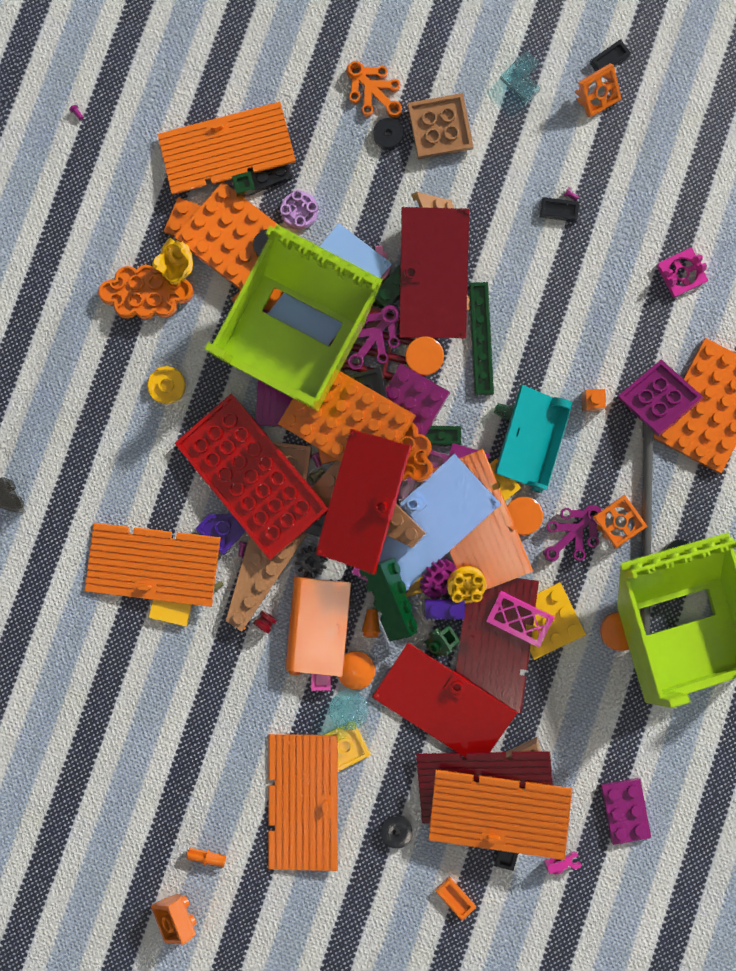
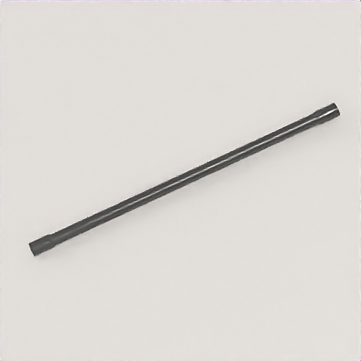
M643 423L642 519L648 527L642 530L641 557L651 555L654 432ZM650 606L640 609V616L646 635L650 634Z

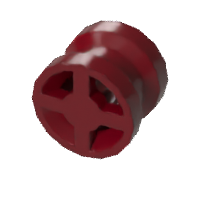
M261 610L260 617L255 619L253 624L269 634L271 626L276 624L278 620L264 610Z

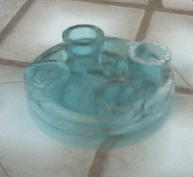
M345 690L338 693L332 699L329 713L332 721L340 729L355 730L367 721L369 708L366 699L359 692Z

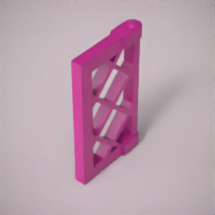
M503 591L499 592V596L486 622L540 648L551 623L554 621V616ZM503 598L513 602L514 605L503 609L501 603ZM517 606L530 610L532 614L520 617ZM515 607L519 618L508 622L504 611ZM502 612L506 623L495 620L496 613ZM538 614L546 618L545 624L538 626L535 615ZM533 616L537 627L525 631L522 619ZM520 620L523 632L509 627V624ZM536 629L539 632L537 640L526 634Z

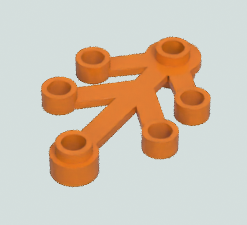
M358 61L351 62L346 69L347 76L352 80L351 93L349 95L350 102L352 104L360 102L361 98L358 92L360 81L365 86L364 105L362 107V114L365 117L373 115L372 94L387 109L389 117H399L402 110L401 104L398 101H390L379 89H390L391 92H398L400 90V81L397 79H392L391 81L370 80L366 75H376L379 79H385L387 77V68L385 66L364 67ZM358 70L359 73L354 74L353 71ZM379 71H384L385 74L381 75ZM397 84L398 87L393 88L391 85ZM356 95L358 98L352 99V96ZM369 108L371 111L367 113L364 110ZM396 109L397 113H392L391 110Z

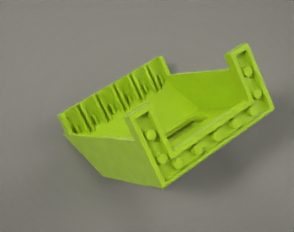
M276 224L274 228L269 226L266 232L269 238L216 339L213 344L208 342L205 350L216 358L319 411L366 322L383 279ZM276 288L341 322L342 325L331 346H327L264 313L263 309L273 290Z
M729 532L621 563L617 608L645 703L674 708L690 703L689 693L736 679V555L734 552L736 539L733 540ZM706 589L713 612L712 616L646 635L639 609Z

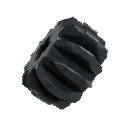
M309 545L308 553L302 548L301 552L304 555H296L301 561L295 562V565L302 564L298 572H302L305 569L304 577H307L309 571H311V577L315 578V570L319 575H322L319 567L322 569L327 568L321 562H327L328 559H321L320 555L315 554L317 546L314 552H312V546ZM309 556L317 560L314 567L306 563V560H309Z

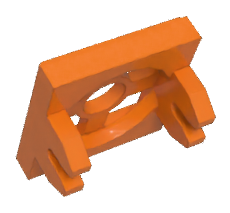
M611 63L579 81V89L575 91V94L580 96L576 98L577 101L585 107L586 115L589 118L622 99L615 68ZM602 76L607 80L604 83H602ZM595 81L596 87L594 92L588 95L589 87ZM604 86L605 93L598 97L597 92L599 88ZM597 98L600 99L601 104L593 105L590 101Z
M626 495L621 496L592 517L597 523L598 531L603 533V538L609 540L614 549L648 527ZM623 507L628 513L625 515L619 514L615 508ZM610 512L613 516L612 524L606 527L605 519ZM618 516H622L626 520L623 527H618L615 523ZM630 518L634 521L632 530L628 528V520ZM617 528L622 529L625 535L616 536L610 532Z

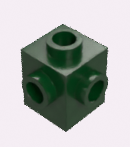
M450 625L441 630L438 627L429 633L430 637L424 641L434 657L441 654L444 657L453 651L452 648L460 642Z

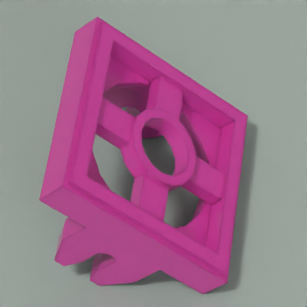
M692 247L657 264L673 298L709 281L704 272L707 264L701 263L703 256L696 255ZM679 259H686L692 262L693 265L689 267L682 266ZM672 263L674 264V266H675V268H676L675 271H674V274H673V270H672V269H669V267H670V265H671ZM678 269H684L687 276L679 278L677 276ZM696 270V278L693 283H690L688 279L690 272ZM677 280L682 281L684 287L676 285Z

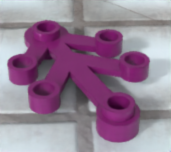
M387 305L380 313L368 314L365 324L369 321H381L377 327L361 330L358 338L369 336V338L357 354L349 357L348 364L352 369H360L363 366V358L375 341L378 350L377 361L379 363H386L388 361L383 338V330L386 326H388L390 336L388 345L391 348L399 346L400 341L395 327V323L399 319V311L395 306ZM391 311L393 318L388 319L386 313ZM395 338L397 345L392 346L390 340ZM380 354H384L386 356L385 361L379 360ZM354 358L359 359L357 366L352 364Z
M596 505L587 506L585 510L563 508L560 511L562 519L566 520L571 517L583 519L578 524L557 523L555 521L547 523L546 529L548 532H569L554 547L549 546L544 549V559L549 562L556 561L559 558V552L575 538L573 558L578 561L583 560L586 556L583 550V529L588 524L589 537L586 541L589 547H597L599 545L597 523L590 516V513L595 511L597 514L601 511V508ZM564 510L569 511L568 517H564ZM551 523L555 524L556 526L555 530L553 531L549 528V525ZM591 538L596 540L595 545L590 544ZM551 550L555 552V556L553 558L549 556V552ZM578 551L582 553L581 558L576 557Z

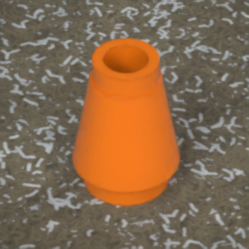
M367 609L361 631L363 632V637L379 638V633H381L378 611L375 609Z

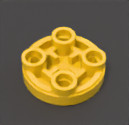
M470 566L461 567L449 576L447 590L455 603H459L462 600L465 603L479 602L482 600L486 590V580L479 569Z

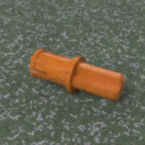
M194 848L188 849L187 860L204 863V866L208 864L224 868L227 855L213 853L209 849L207 851Z

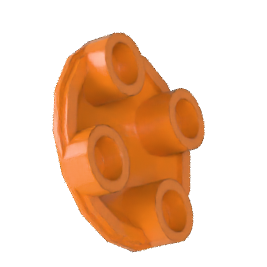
M351 651L345 654L342 677L338 676L340 682L352 690H360L367 687L375 676V665L372 659L360 651Z

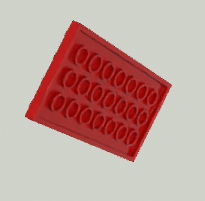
M232 393L174 443L269 560L275 558L328 511L327 505Z

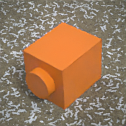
M586 389L581 393L582 412L604 410L606 408L605 389Z

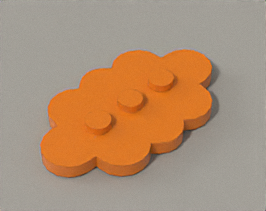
M147 264L140 266L138 269L131 266L120 268L115 274V280L103 282L98 289V295L102 302L107 305H114V310L118 316L128 319L137 315L144 320L150 319L155 315L161 318L171 317L177 310V304L189 302L194 294L193 287L189 281L185 280L179 285L171 284L160 271Z
M412 422L400 442L412 446L402 481L410 477L415 481L423 482L428 480L433 474V465L427 458L431 452L432 445L426 436L418 434V428Z

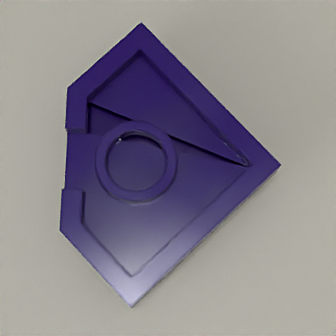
M232 513L209 514L196 527V530L202 535L221 537L219 551L223 555L246 532Z

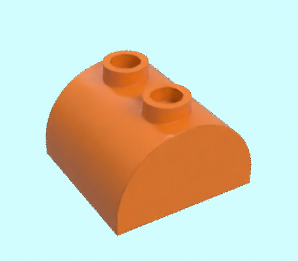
M181 894L166 897L151 905L165 943L183 945L196 934L194 929L196 919L192 914H188L186 908L189 907V901L185 896H181Z

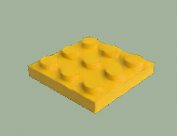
M561 582L538 592L536 608L554 616V621L551 623L540 648L531 644L530 654L533 660L586 635ZM538 614L535 615L538 626L544 625L547 619ZM535 621L533 626L526 625V630L537 627ZM538 629L532 631V638L537 640L539 636Z

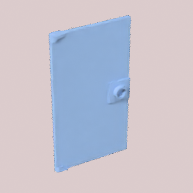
M340 223L335 226L320 246L379 278L392 265L390 261L373 250ZM286 293L282 294L268 312V315L327 346L335 338L342 325L341 322Z
M453 454L428 480L424 481L398 505L427 534L414 547H410L386 535L379 561L395 557L396 562L400 566V576L405 583L407 591L422 576V573L427 572L426 567H432V562L436 564L438 559L445 556L498 508L501 503L465 464Z

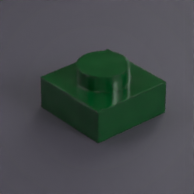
M250 171L232 176L237 196L256 192Z

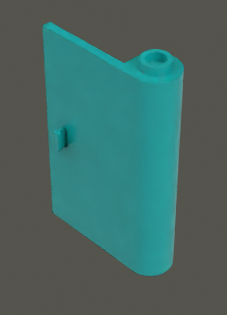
M520 385L495 474L531 486V490L538 493H543V490L547 491L573 402L563 398L551 397L527 386Z

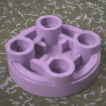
M295 190L282 201L280 207L281 216L285 224L290 228L296 230L307 229L316 221L318 206L310 194L301 190Z

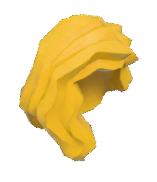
M169 238L162 246L161 254L154 258L152 266L160 271L171 284L179 285L192 272V253L189 246L183 241H174L172 238Z

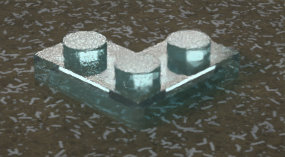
M527 50L500 76V80L526 104L540 91V87L528 77L539 66L540 62Z

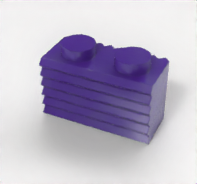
M424 599V617L427 620L429 618L431 620L433 618L435 620L437 618L439 620H455L456 618L463 620L465 618V601L462 600L459 603H455L450 599Z

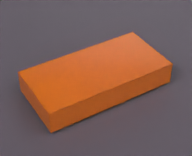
M450 876L435 889V892L461 921L476 908V905Z

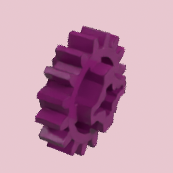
M438 559L437 564L432 562V567H426L427 572L421 574L424 577L419 580L422 584L420 586L422 592L431 599H434L435 596L439 599L441 594L446 596L448 591L447 580L451 573L457 569L456 565L447 559L443 561Z

